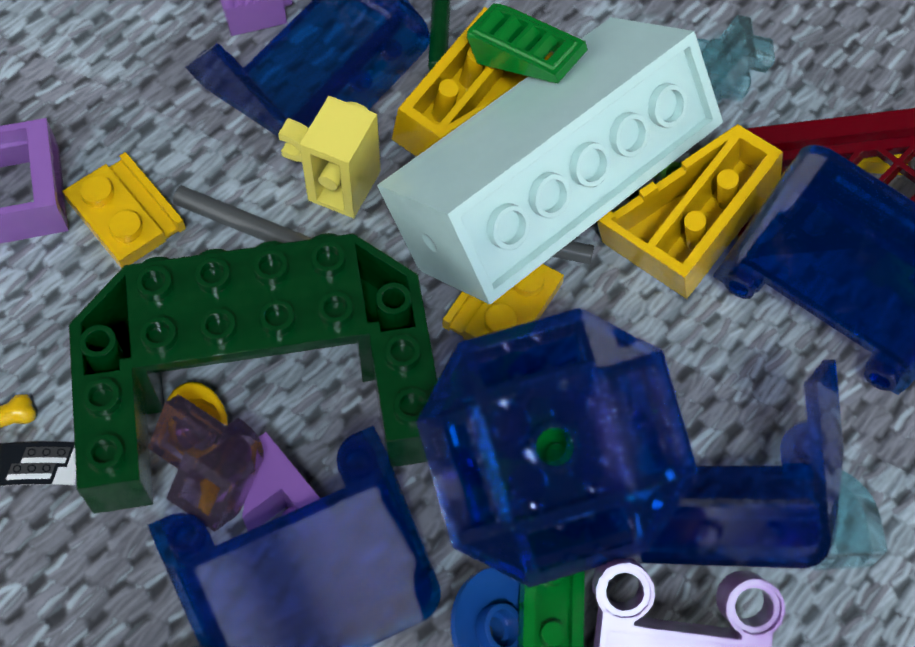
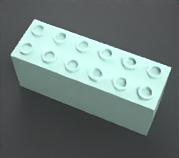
M610 17L581 38V40L586 42L588 50L558 84L528 76L380 182L377 187L416 266L423 273L491 305L720 126L723 120L695 32Z

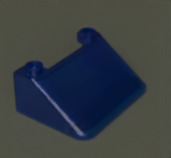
M311 0L244 67L230 53L225 51L220 44L216 43L211 48L197 55L185 68L206 90L279 137L278 133L288 118L300 122L309 128L328 96L345 102H356L370 110L425 52L429 45L430 33L425 20L408 0Z
M820 145L805 146L798 152L752 215L713 274V277L724 283L729 292L742 299L752 298L755 293L759 292L767 284L871 352L872 354L865 365V379L872 386L880 390L892 391L899 395L915 380V202L837 152Z
M374 425L349 436L338 450L337 468L345 488L215 546L206 525L202 520L191 514L176 513L147 525L200 646L372 647L426 621L436 612L441 600L440 584L389 456Z

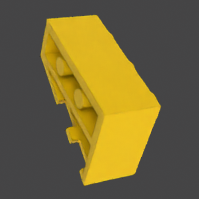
M486 7L482 9L398 108L391 139L416 157L528 77L477 64L467 39V31L488 9ZM551 51L544 59L548 60L553 52Z
M735 125L683 160L681 167L656 184L652 181L639 190V195L615 212L610 211L599 219L597 224L602 243L688 299L780 180L783 151L742 126Z

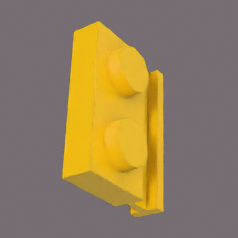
M126 152L119 155L120 161L108 167L105 164L62 190L66 201L121 269L124 265L134 263L165 243L166 239L176 232L180 233L186 229L180 215Z
M542 264L491 305L462 291L444 316L443 328L456 332L463 336V339L497 358L501 356L507 347L520 349L563 284L564 275Z

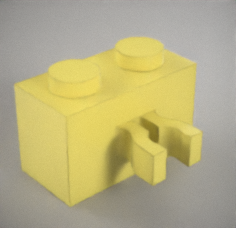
M328 96L309 128L290 118L286 120L278 133L279 140L286 142L281 153L282 157L302 162L308 201L355 218L381 172L377 114L369 111L359 103L345 102Z

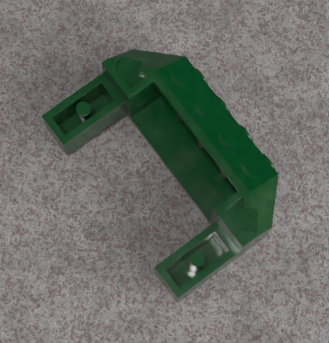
M324 233L310 240L288 243L267 241L252 248L231 251L210 249L195 256L173 259L152 257L142 263L124 265L69 324L77 491L93 514L154 505L147 414L163 412L164 401L161 372L357 343L362 381L375 380L388 468L446 459L447 430L418 274L355 234L337 235Z

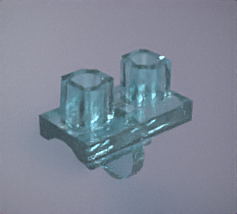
M737 15L719 39L713 38L710 41L697 39L717 104L723 98L741 101L749 92L751 85L750 70L766 73L775 62L773 40L754 35L750 17Z

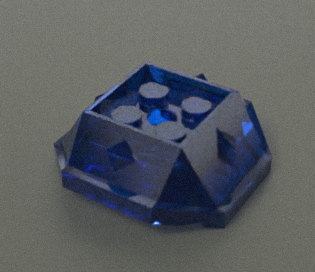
M582 308L457 343L416 419V425L452 548L473 559L479 560L528 587L596 568L613 560L625 559L651 551L671 519L682 496L687 494L699 475L663 350L640 338L634 337ZM558 428L566 439L565 452L561 458L554 462H543L536 451L537 440L545 430Z

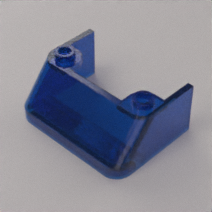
M823 360L804 382L807 420L795 423L783 436L780 445L782 466H670L668 445L658 429L643 422L621 421L615 367L603 368L574 388L573 398L591 540L598 552L606 558L615 555H625L635 559L638 563L805 569L814 567L824 561L836 538L844 454L836 360Z

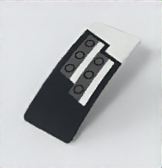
M16 442L0 444V486L75 485V442Z

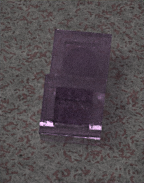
M177 395L165 402L148 446L149 450L178 469L166 499L214 532L233 519L242 510L264 457L263 445L259 437L240 418L225 426L181 395Z

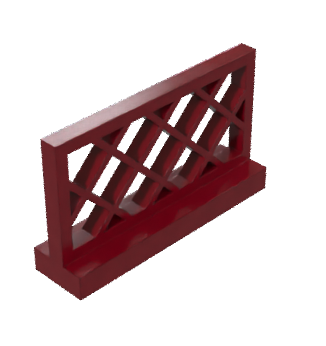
M915 108L745 128L783 151L782 178L738 233V252L740 256H760L915 242V218L910 215L915 209V194L901 208L881 193L899 172L915 183V170L907 165L915 157ZM896 154H902L899 158L894 156ZM879 157L889 164L890 167L872 186L852 172L864 158ZM842 160H847L844 164H841L839 162ZM825 163L836 172L818 191H815L798 178L810 164ZM787 166H793L790 170L785 168ZM844 178L864 192L846 213L826 199ZM792 184L810 199L792 218H789L772 203ZM872 200H875L894 216L881 229L867 230L854 219ZM818 205L838 219L826 234L811 235L799 226ZM765 211L784 224L771 239L751 241V225ZM902 222L908 225L905 227H898ZM846 227L852 230L851 232H843ZM792 232L798 235L797 237H788Z

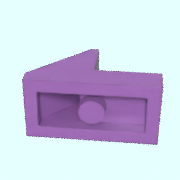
M265 432L256 438L242 513L246 529L251 534L287 507L288 509L282 512V516L294 534L301 541L311 536L322 550L340 536L337 518L268 433Z

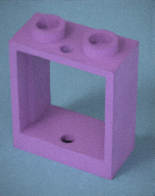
M47 118L0 126V167L30 162L34 202L0 208V244L69 231L65 197L62 192L64 187L59 146Z

